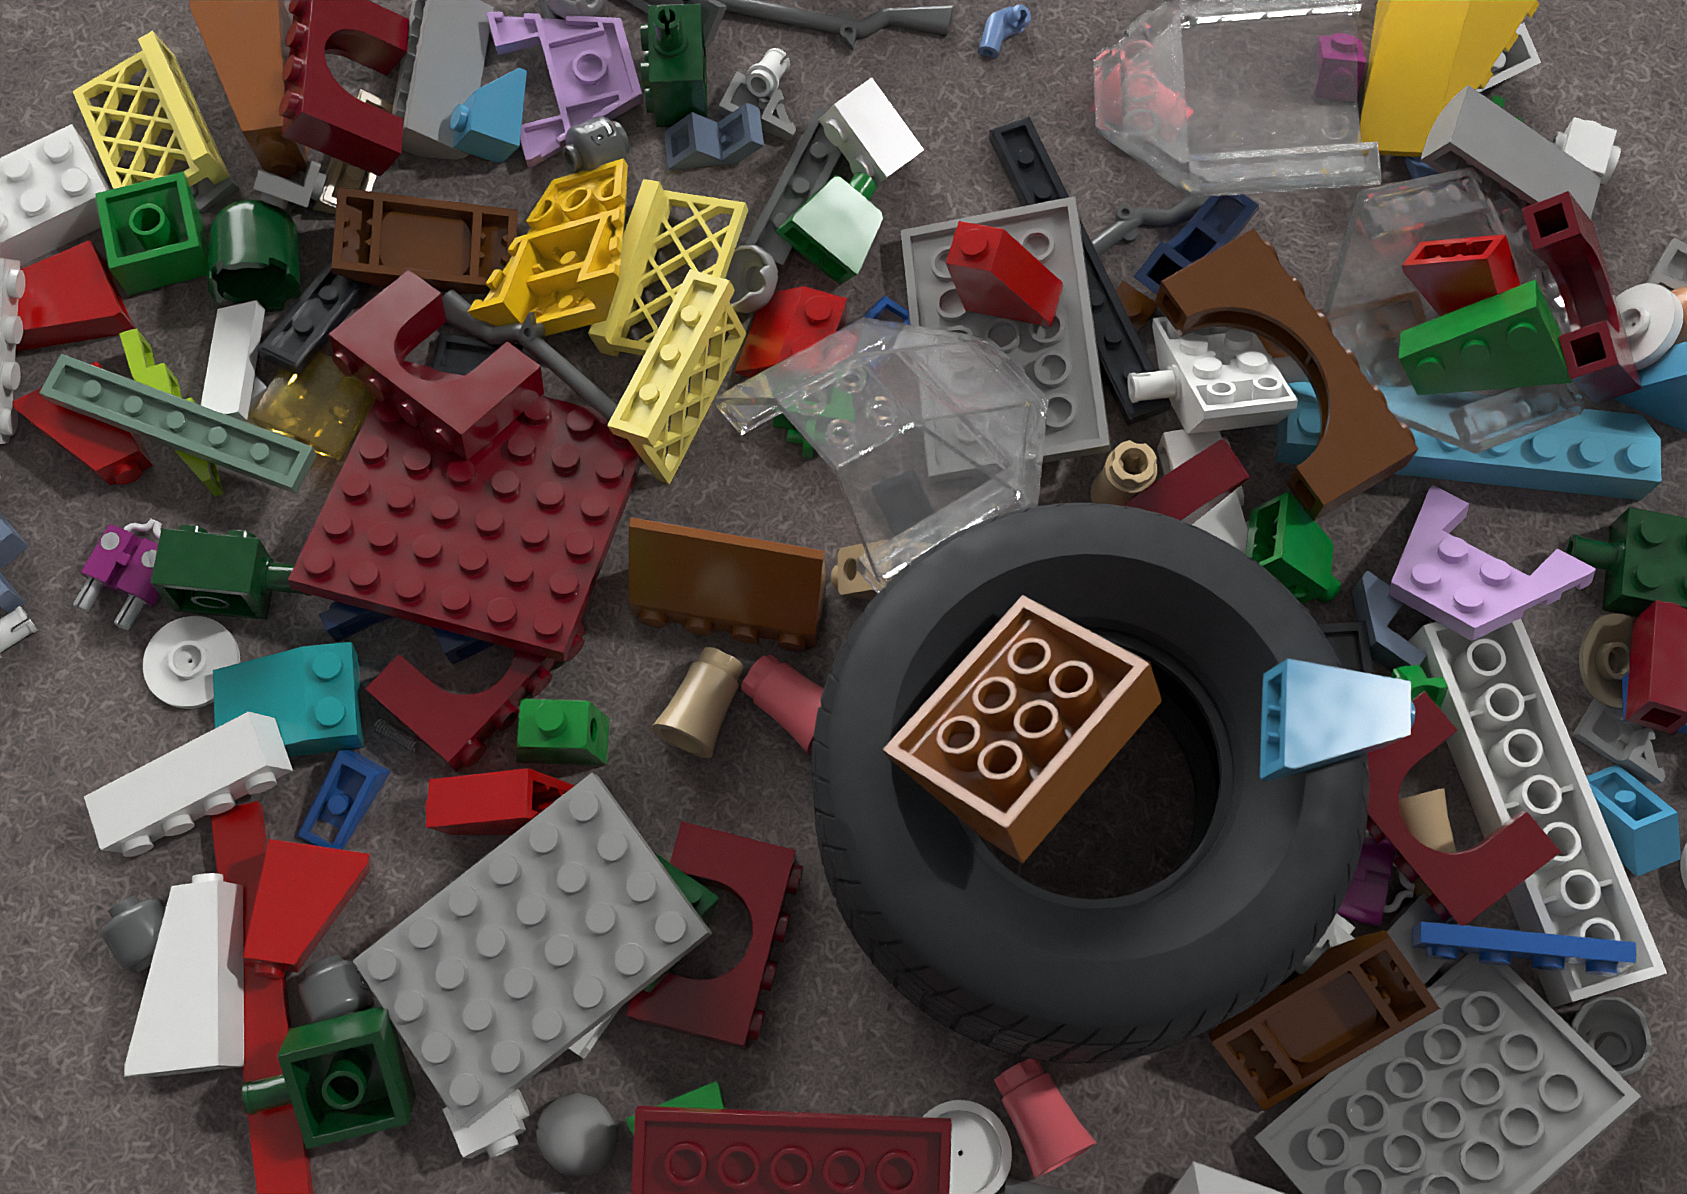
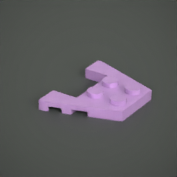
M494 11L487 13L498 55L538 45L542 46L558 103L559 116L521 125L520 141L528 168L535 167L560 152L566 146L565 136L570 127L597 116H604L613 120L643 102L642 91L621 18L566 15V20L544 19L541 18L540 14L524 13V17H505L503 12Z
M1433 485L1429 488L1392 578L1389 595L1467 639L1474 641L1522 618L1524 610L1539 603L1547 606L1559 600L1562 592L1575 586L1579 590L1589 586L1593 580L1596 568L1556 549L1531 575H1526L1509 566L1506 562L1469 545L1463 539L1450 535L1449 533L1467 517L1469 503Z

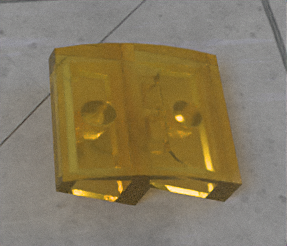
M318 352L300 376L280 368L250 417L259 427L292 437L298 442L312 446L318 454L339 460L376 398L368 391L365 384L354 375L351 377L344 375L336 367L332 357Z

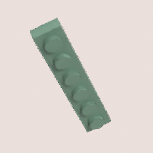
M61 354L39 392L48 402L296 495L317 455L312 446Z

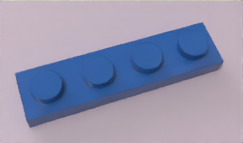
M1420 922L1412 927V948L1426 949V957L1433 959L1457 960L1458 952L1479 954L1480 963L1492 965H1511V957L1532 959V968L1543 970H1565V963L1585 964V973L1605 976L1619 975V968L1636 964V942Z

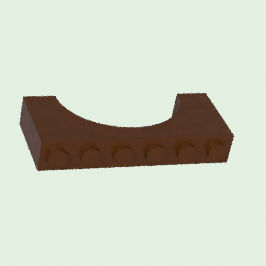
M1254 228L1161 281L1155 302L1180 337L1190 332L1210 327H1229L1246 330L1266 338L1284 350L1298 364L1308 378L1319 407L1320 433L1315 451L1295 468L1287 485L1313 521H1316L1406 467L1419 448L1415 444V437L1410 428L1405 423L1398 422L1387 407V400L1383 392L1376 385H1371L1360 371L1356 356L1350 349L1342 347L1333 335L1332 327L1327 317L1323 313L1315 311L1306 299L1305 291L1300 281L1296 277L1288 275L1280 264L1278 254L1273 245L1267 240H1262Z

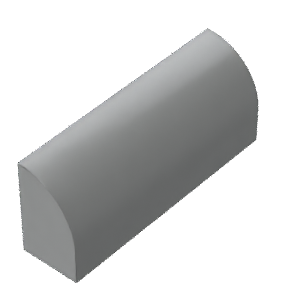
M481 0L412 1L409 17L408 50L401 60L392 109L393 115L403 118V151L418 157L453 160L469 155V153L453 148L455 130L451 129L450 122L455 107L458 104L462 105L475 90L480 88L490 32L487 13L492 12L494 7Z
M1469 85L1451 99L1436 119L1429 132L1420 159L1526 232H1528L1522 208L1566 191L1571 193L1591 219L1602 180L1601 176Z

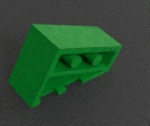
M1536 279L1400 333L1398 359L1417 396L1573 383L1570 380L1558 338L1562 334Z

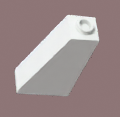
M207 873L192 876V883L171 887L125 1062L124 1076L157 1077L244 1067L243 886L223 881L222 874Z

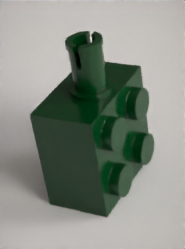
M701 4L649 5L648 24H640L642 51H645V62H641L642 88L645 89L647 113L655 114L657 127H671L691 112L708 118L706 45Z
M1629 507L1610 524L1608 542L1579 537L1575 534L1569 537L1565 553L1596 569L1605 570L1602 610L1638 617L1656 600L1673 602L1687 609V518Z
M180 525L178 530L161 528L150 583L174 612L267 620L272 591L312 596L311 594L291 589L288 578L294 565L274 563L260 539L250 532L228 530L226 535L208 533L202 527L194 525Z
M383 1007L289 1029L277 1055L282 1074L256 1081H246L242 1087L243 1102L249 1115L292 1104L306 1149L406 1125L409 1123L416 1098L396 1027L389 1018L388 1008L384 1009Z

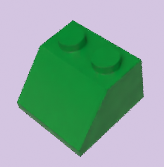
M184 171L95 193L109 269L128 295L208 275L209 239Z

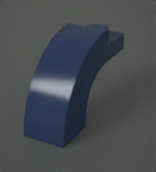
M1223 179L1188 224L1167 243L1161 241L1133 277L1157 295L1162 280L1236 239L1259 210V205Z

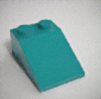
M352 642L303 646L213 670L215 729L246 712H252L275 718L288 757L364 748L359 657Z

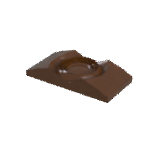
M338 187L331 273L386 288L406 271L410 270L433 288L445 292L454 290L458 294H488L491 289L486 285L487 280L494 270L500 269L503 271L512 257L507 249L517 237L518 210Z
M1386 930L1327 948L1303 974L1284 985L1276 987L1248 1009L1219 1024L1210 1033L1209 1037L1218 1052L1263 1111L1434 1013L1440 1007Z

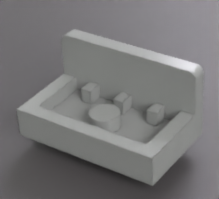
M310 159L303 184L259 169L253 189L261 191V201L287 209L289 201L308 207L310 198L319 201L327 175L319 172L321 165L319 162Z

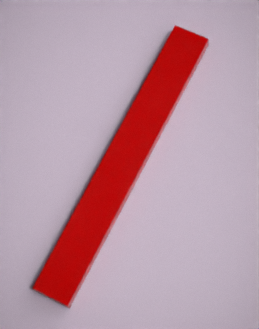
M259 801L236 805L226 812L210 815L217 874H222L223 881L243 886V952L267 850L262 803ZM245 961L244 1067H241L243 1085H245L244 1082L256 1081L282 1074L277 1055L288 1030L292 1028L285 974L284 978L281 979L258 976L253 974L254 967L247 966ZM289 1104L257 1112L254 1115H249L247 1112L257 1194H314L308 1149L305 1147L293 1105Z

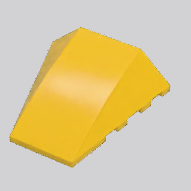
M1378 0L1356 150L1371 155L1421 157L1429 132L1445 106L1468 85L1475 90L1485 88L1493 76L1490 69L1502 51L1509 52L1519 37L1516 30L1525 17L1531 18L1540 5L1537 0Z
M624 159L600 165L591 171L583 170L551 181L526 220L530 226L528 233L516 237L507 249L512 256L503 271L500 269L494 270L487 280L486 285L491 289L484 301L481 299L474 300L467 311L472 318L495 326H503L514 323L523 324L528 313L535 312L536 323H541L544 326L545 336L607 320L620 276L628 164Z

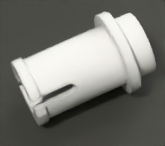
M777 48L769 49L759 63L752 65L748 69L746 82L752 94L766 97L771 96L777 90L779 79L790 67L789 58L785 59L780 65V61L786 55L784 51Z
M21 606L15 608L16 610L0 619V653L31 633L38 631L31 619L12 629L27 619V613Z

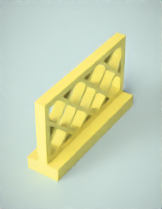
M153 31L138 39L142 51L73 91L113 189L135 184L138 181L143 182L169 174L175 159L187 161L190 168L185 170L184 173L190 187L206 177L214 185L230 177L175 55ZM146 68L147 72L140 86L128 85L132 75ZM104 91L110 92L103 108L91 105L90 98ZM124 94L135 96L128 112L117 110ZM149 98L160 100L153 116L141 115ZM111 120L123 122L116 138L105 137ZM137 124L148 126L141 143L129 141ZM161 129L174 131L167 147L155 145ZM125 150L136 152L129 169L118 167ZM150 155L162 157L154 174L142 172Z
M643 179L623 234L620 276L607 320L591 324L588 332L600 353L618 357L619 351L645 355L659 329L651 315L671 304L682 285L680 284L672 289L664 277L687 263L691 270L698 271L692 260L715 248L719 255L716 264L701 273L723 279L726 278L748 213L745 202L663 190L659 181ZM672 206L689 208L693 213L692 217L673 228L668 223ZM720 213L732 215L730 224L715 234L711 233L705 223ZM700 225L708 238L685 251L678 238ZM674 241L680 254L658 266L654 260L657 250ZM660 279L667 292L644 305L640 298L643 289ZM647 318L654 331L638 341L626 339L630 327Z
M691 269L607 425L614 435L627 438L657 480L669 485L747 335L729 302L735 291L730 280ZM728 331L729 336L725 342V334ZM711 338V341H710V351H709V355H708L709 339ZM691 376L690 393H688L689 378ZM688 407V415L686 417V408ZM671 415L670 431L668 432V421ZM666 446H668V454L665 458Z

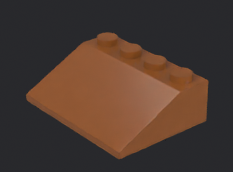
M630 518L629 606L633 616L639 617L638 621L640 623L658 628L665 627L667 622L684 624L686 631L704 636L711 635L713 630L730 632L732 639L749 644L758 643L759 638L776 640L778 647L795 652L804 651L805 646L816 647L826 598L824 550Z
M1022 596L885 746L883 752L891 761L977 834L1023 863L1162 700L1149 662Z

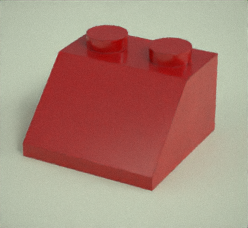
M805 286L774 292L767 305L756 311L735 369V374L783 388L787 381L805 383L810 386V395L820 398L831 368L835 347L840 342L847 322V298Z

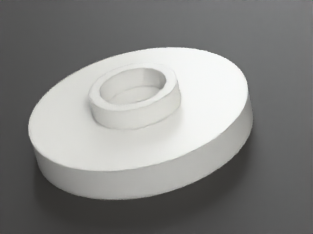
M1655 283L1636 285L1616 297L1637 371L1652 365L1668 352L1676 341L1683 323V308L1678 297L1665 287Z
M202 616L182 617L166 624L152 637L144 653L143 674L149 689L163 702L182 709L200 708L214 702L213 670L240 663V652L233 635L219 622Z
M966 1100L948 1101L928 1111L923 1117L951 1118L950 1194H995L1005 1182L1012 1161L1010 1138L1001 1120L986 1107ZM958 1151H962L961 1156L958 1155Z

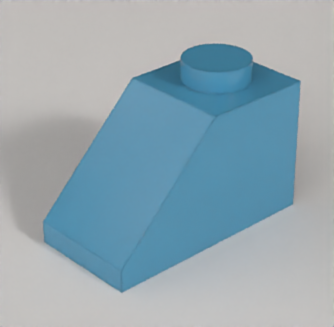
M521 68L513 70L475 90L462 105L458 104L455 107L450 122L451 129L455 130L453 148L492 162H504L519 147L527 70Z
M1618 764L1586 776L1621 863L1638 877L1681 859L1678 812Z

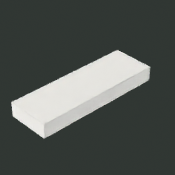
M257 300L217 309L201 406L241 421L248 419L265 309Z

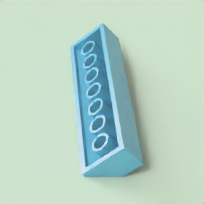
M1310 382L1288 384L1298 403L1297 409L1277 424L1276 462L1301 464L1316 449L1320 433V414L1317 399ZM1379 388L1387 400V407L1398 422H1403L1410 428L1415 437V444L1419 448L1407 466L1394 474L1642 500L1661 483V439L1642 415L1447 394L1417 396L1415 391Z

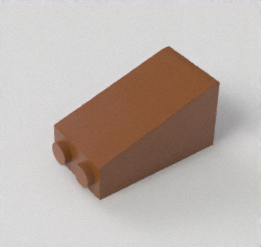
M189 0L190 10L239 126L263 171L288 178L294 176L297 171L307 170L309 165L308 147L282 137L283 117L279 115V106L286 92L287 82L282 80V73L289 58L290 48L285 45L288 30L292 25V20L283 1Z

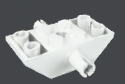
M1167 317L1153 318L1152 324L1159 371L1138 374L1129 373L1127 380L1128 393L1132 403L1169 398L1187 434L1278 424L1297 409L1298 400L1288 384L1309 382L1302 369L1290 356L1272 358L1255 333L1237 328L1210 327L1199 329L1180 337Z

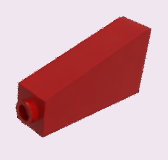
M91 240L20 269L25 275V291L23 296L18 298L17 316L22 319L23 334L20 343L16 344V352L119 335V333L135 329L105 258Z

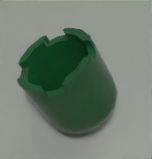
M242 200L231 203L217 214L211 226L207 277L208 292L216 302L221 304L222 300L226 299L229 302L242 304L257 300L265 309V312L283 310L285 301L293 297L295 299L299 298L300 264L298 231L296 224L285 210L261 200Z

